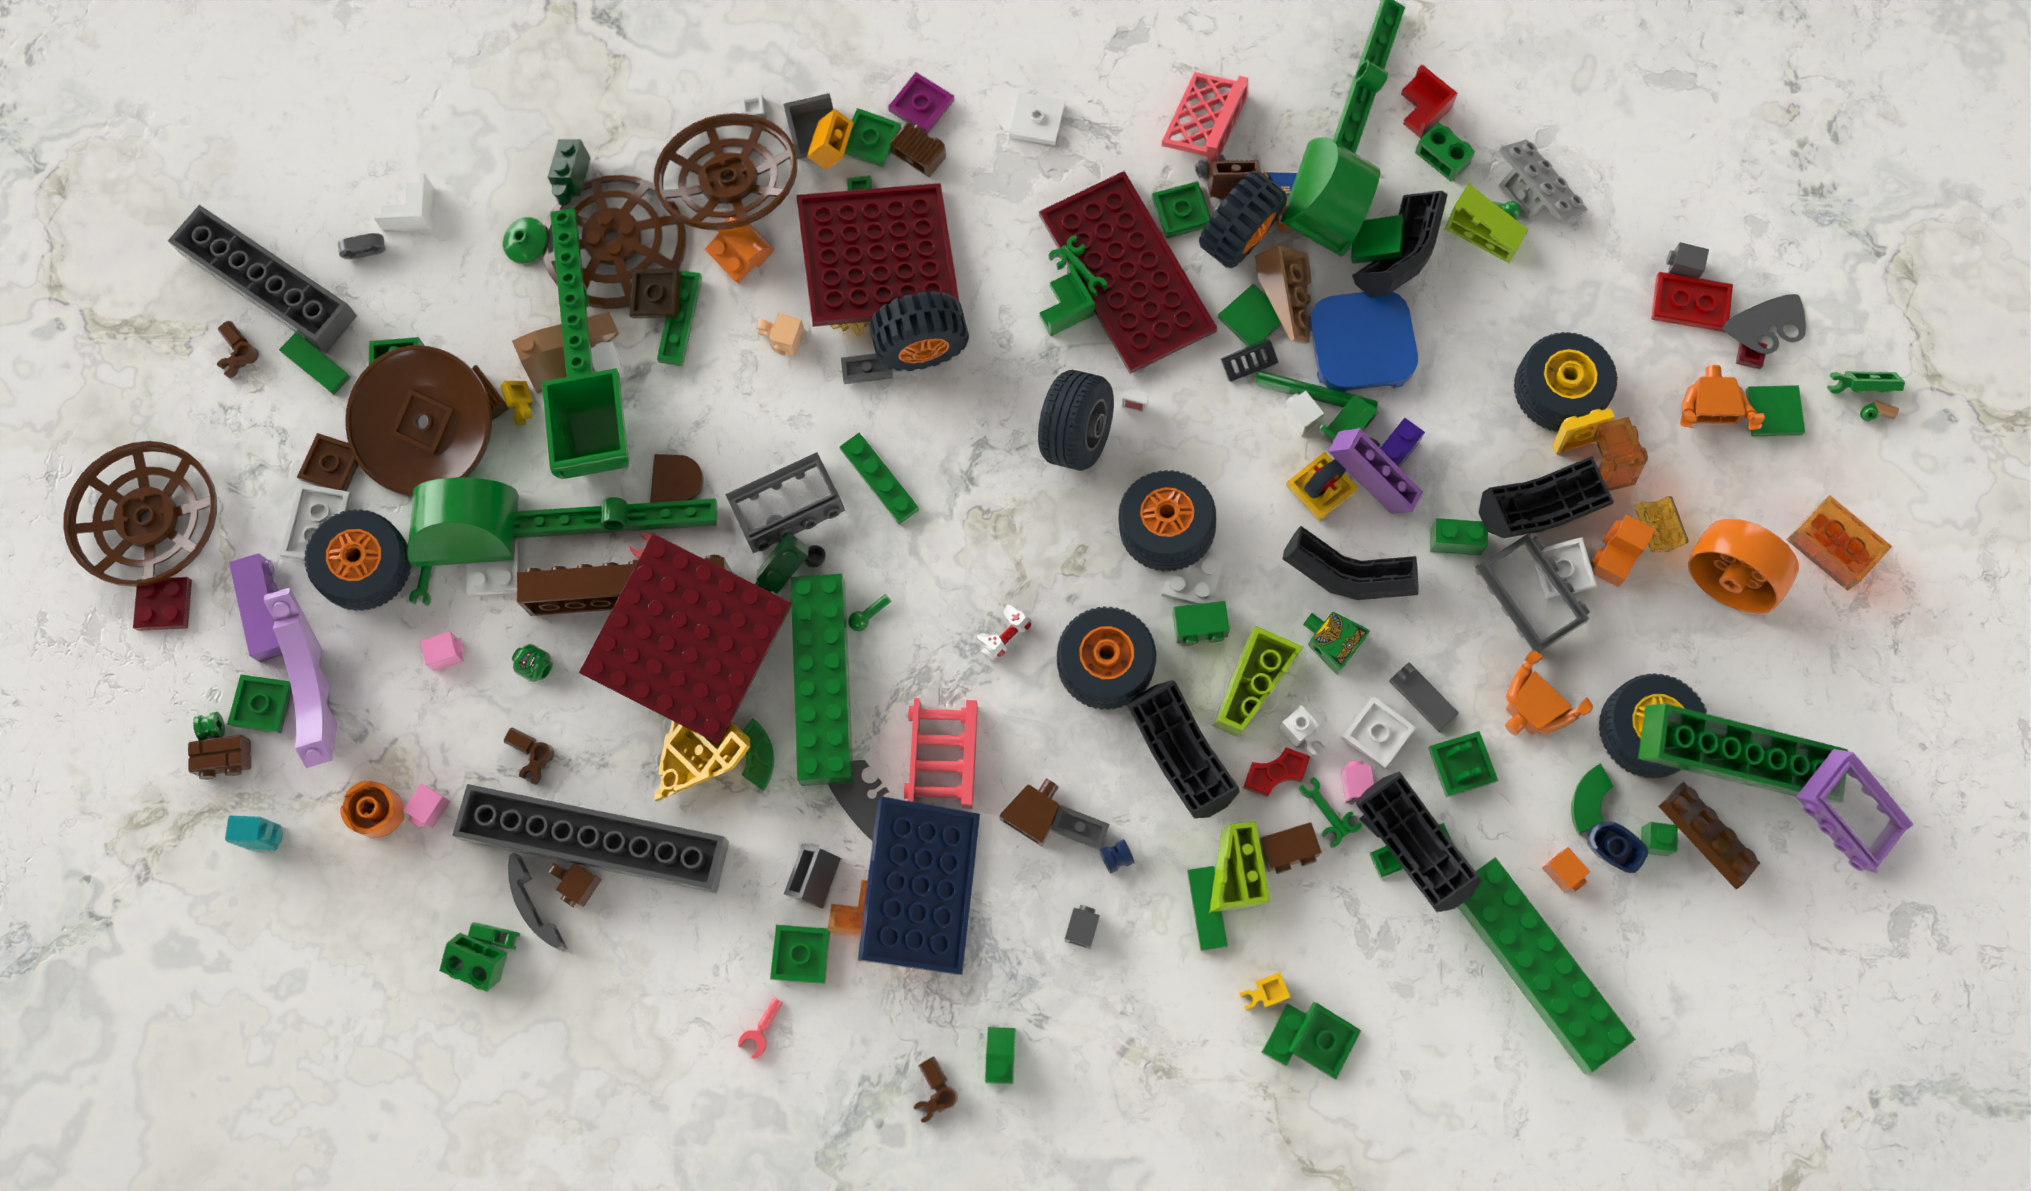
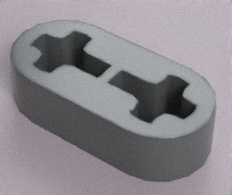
M378 233L345 238L338 242L339 256L344 259L376 255L384 252L386 249L384 236Z

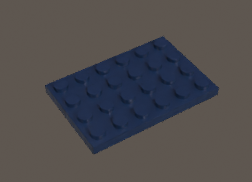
M878 797L858 961L955 975L963 974L980 814L889 797Z

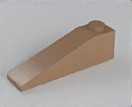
M1277 245L1255 255L1258 279L1290 341L1303 344L1309 343L1310 316L1306 310L1307 304L1311 303V296L1307 294V285L1311 284V271L1307 253Z
M610 312L588 317L591 348L600 342H610L619 334ZM561 324L536 330L512 340L518 357L537 393L542 392L543 381L566 377Z

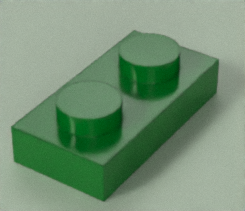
M1287 1003L1261 1053L1287 1066L1293 1055L1288 1050L1307 1014Z

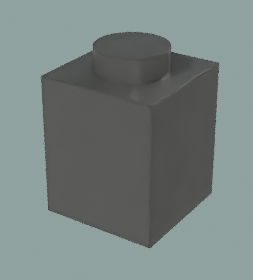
M1679 242L1675 250H1670L1666 260V264L1669 265L1668 273L1700 278L1705 271L1709 249Z
M1080 905L1079 909L1073 908L1065 942L1091 949L1100 915L1095 914V909Z

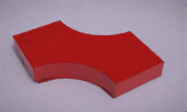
M1285 747L1282 754L1272 762H1252L1243 788L1268 797L1272 789L1284 781L1294 780L1302 782L1310 756Z

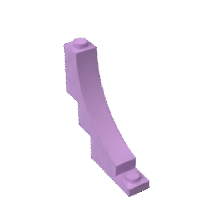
M291 588L267 594L264 596L263 601L274 619L273 630L285 661L293 693L296 714L295 749L306 768L332 761L337 722L327 705L330 686L319 666L322 648Z

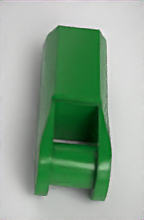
M473 922L468 936L488 945L516 950L514 944L516 937L520 936V933ZM501 933H506L504 943H498Z

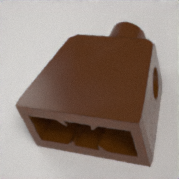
M1049 779L1044 780L1039 790L1028 784L999 815L1000 820L1043 847L1059 809V803L1052 799L1059 786Z

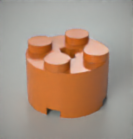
M362 781L352 786L346 792L343 806L341 805L340 809L341 818L349 829L372 839L382 838L391 834L403 822L405 817L404 806L400 796L391 788L372 781Z

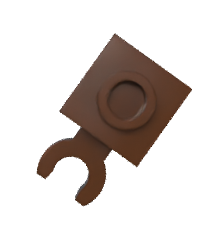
M555 863L548 870L550 874L562 880L556 891L563 894L560 899L572 907L576 903L584 907L602 880L576 863H573L568 871Z

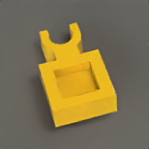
M1281 972L1255 981L1258 990H1245L1239 993L1240 997L1251 995L1253 998L1250 1005L1244 1006L1245 1010L1256 1007L1260 1001H1263L1265 1008L1291 999Z

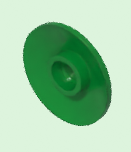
M525 217L516 220L508 227L503 237L505 254L509 259L520 264L536 260L542 255L547 246V229L543 223L535 218Z

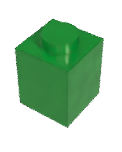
M1649 822L1642 826L1641 841L1646 845L1648 854L1667 857L1676 853L1678 827L1673 824Z

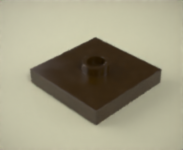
M680 268L633 269L629 316L632 319L679 318L682 270Z

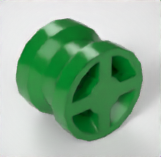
M212 712L206 717L203 715L194 717L193 729L199 741L207 740L211 736L216 738L224 736L225 725L219 712Z

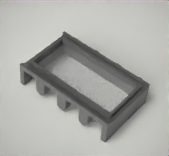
M818 452L725 494L753 553L764 551L771 545L781 541L787 532L794 535L805 529H812L818 523L826 519H833L845 511L842 500Z
M1527 533L1524 537L1477 565L1475 572L1477 575L1480 574L1486 582L1489 592L1495 595L1500 602L1503 612L1511 618L1517 627L1516 630L1522 638L1524 637L1532 648L1531 651L1539 653L1587 623L1589 620L1587 615L1590 611L1582 600L1577 602L1572 595L1575 591L1567 579L1562 580L1557 573L1559 567L1551 557L1547 559L1543 554L1544 546L1536 536L1532 538Z

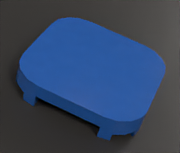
M1365 292L1329 296L1315 304L1310 315V329L1318 369L1317 377L1320 383L1322 382L1327 388L1342 392L1394 385L1395 389L1403 386L1412 377L1418 365V352L1410 311L1406 301L1399 294L1391 292L1386 296L1369 297Z

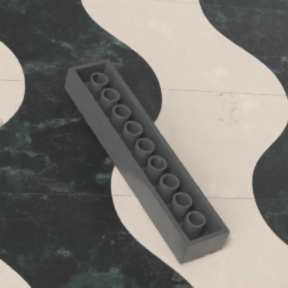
M470 784L466 786L452 836L466 842L572 864L576 863L582 866L717 893L730 842L720 835Z

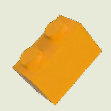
M836 109L832 110L818 121L807 157L825 170L841 160L854 122Z

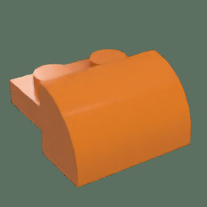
M737 216L727 219L724 222H730L738 219ZM751 224L734 229L717 230L719 233L704 249L737 283H740L754 266L760 267L775 250Z

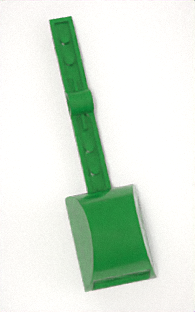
M1381 0L1333 140L1327 137H1318L1308 142L1281 218V223L1340 257L1347 253L1355 240L1371 206L1380 178V168L1357 155L1356 151L1375 95L1384 86L1388 78V72L1384 69L1405 10V6L1395 0Z
M574 208L550 212L567 377L543 381L542 391L550 470L557 478L568 479L628 468L629 457L619 372L617 368L593 372L587 316L589 299L583 278L577 213Z
M466 477L436 479L421 483L413 490L407 556L409 563L415 567L513 561L515 538L717 525L718 504L716 499L627 504L624 499L610 497L602 501V506L517 511L519 495L515 488L505 483Z

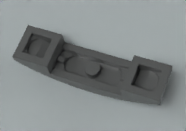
M516 853L510 854L508 861L509 884L514 902L522 918L530 929L544 942L561 951L568 949L556 925L550 922L543 925L523 885L532 880V877L522 857Z

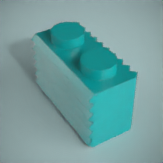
M228 817L225 834L227 842L248 850L262 849L264 851H275L278 849V844L281 843L283 838L281 825L262 817Z

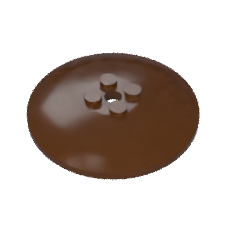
M430 346L400 347L374 360L355 382L346 407V434L354 458L372 480L396 493L413 495L414 488L421 483L443 478H467L476 469L486 452L491 436V405L480 378L459 357ZM422 415H426L429 422L427 427L422 429L418 421Z

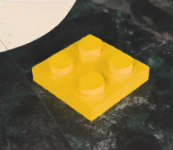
M1611 408L1602 411L1601 409H1595L1588 415L1578 418L1577 416H1572L1564 420L1552 445L1555 453L1559 454L1602 441L1615 417Z

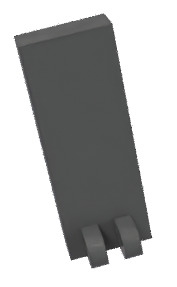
M1410 662L1403 666L1389 680L1438 732L1459 714Z

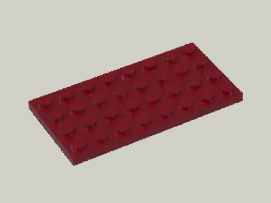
M1125 171L1039 211V217L1057 248L1060 249L1062 246L1067 245L1068 239L1076 235L1077 242L1072 246L1074 248H1078L1082 244L1085 246L1084 253L1077 256L1078 259L1094 277H1101L1106 281L1107 289L1105 290L1099 285L1093 287L1097 291L1095 298L1091 296L1095 303L1094 312L1130 374L1217 332L1215 322ZM1078 273L1080 279L1082 280L1084 286L1088 291L1087 282Z

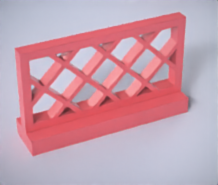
M1194 72L1163 137L1162 146L1206 156L1208 163H1211L1212 160H1219L1249 95L1248 77L1239 76L1237 81ZM1199 81L1207 83L1209 86L1198 90L1196 84ZM1222 87L1231 88L1229 92L1222 95L1218 92V89ZM1210 92H1213L1216 96L1207 101L1202 97ZM1198 98L1200 104L1192 107L1188 105V101ZM1218 103L1222 105V109L1212 112L1209 108ZM1205 109L1208 115L1197 119L1194 113ZM1189 115L1193 121L1182 125L1179 120ZM1212 120L1215 125L1204 130L1201 124ZM1197 127L1200 131L1191 136L1186 132V130ZM1182 133L1184 139L1179 141L1170 140L1172 136ZM1202 138L1206 141L1205 147L1197 146L1193 143Z

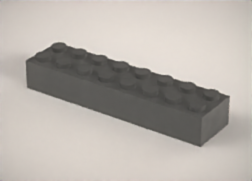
M200 204L168 240L182 256L325 353L329 351L357 317V314L346 302Z

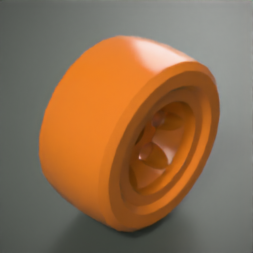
M1721 519L1712 523L1698 539L1688 561V570L1696 584L1715 600L1739 611L1762 614L1772 611L1783 601L1797 577L1799 563L1788 544L1772 531L1745 520Z

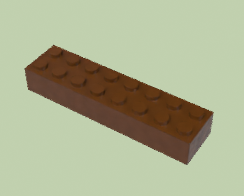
M712 554L703 558L733 573L724 557ZM638 560L629 561L628 564L618 565L615 562H606L602 564L603 566L596 567L589 564L577 565V568L569 569L564 566H554L551 570L542 571L539 568H528L525 572H517V603L530 616L612 610Z

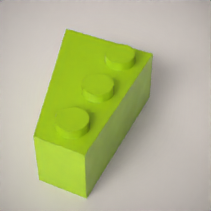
M1469 183L1454 205L1445 227L1449 232L1507 263H1510L1528 232L1525 226Z
M1256 821L1230 824L1221 830L1209 913L1260 907L1270 902Z

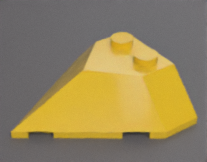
M671 721L670 732L665 735L658 774L661 776L659 790H655L654 801H659L734 769L750 748V738L731 722L721 744H717Z

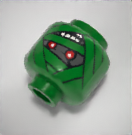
M527 644L523 648L519 647L512 656L514 672L531 682L545 679L552 669L553 664L550 654L533 644Z

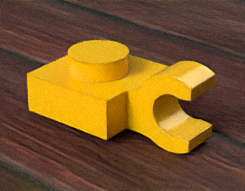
M504 381L500 387L507 407H514V422L516 425H526L525 419L533 417L529 407L534 403L527 381Z

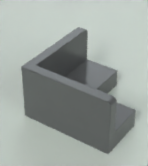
M829 93L783 104L797 160L807 157L818 121L834 110Z

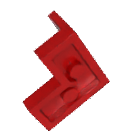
M1423 64L1418 67L1415 77L1401 92L1402 96L1416 106L1404 119L1403 125L1420 139L1452 109L1458 94Z

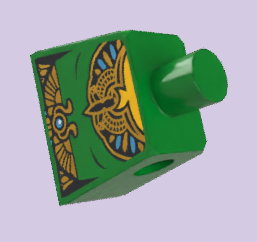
M1331 612L1325 621L1311 613L1303 626L1314 633L1308 644L1309 647L1337 675L1370 632L1367 628L1336 612Z

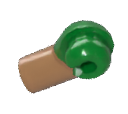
M1873 401L1861 409L1860 416L1864 421L1868 422L1875 420L1879 416L1895 419L1899 408L1880 401Z

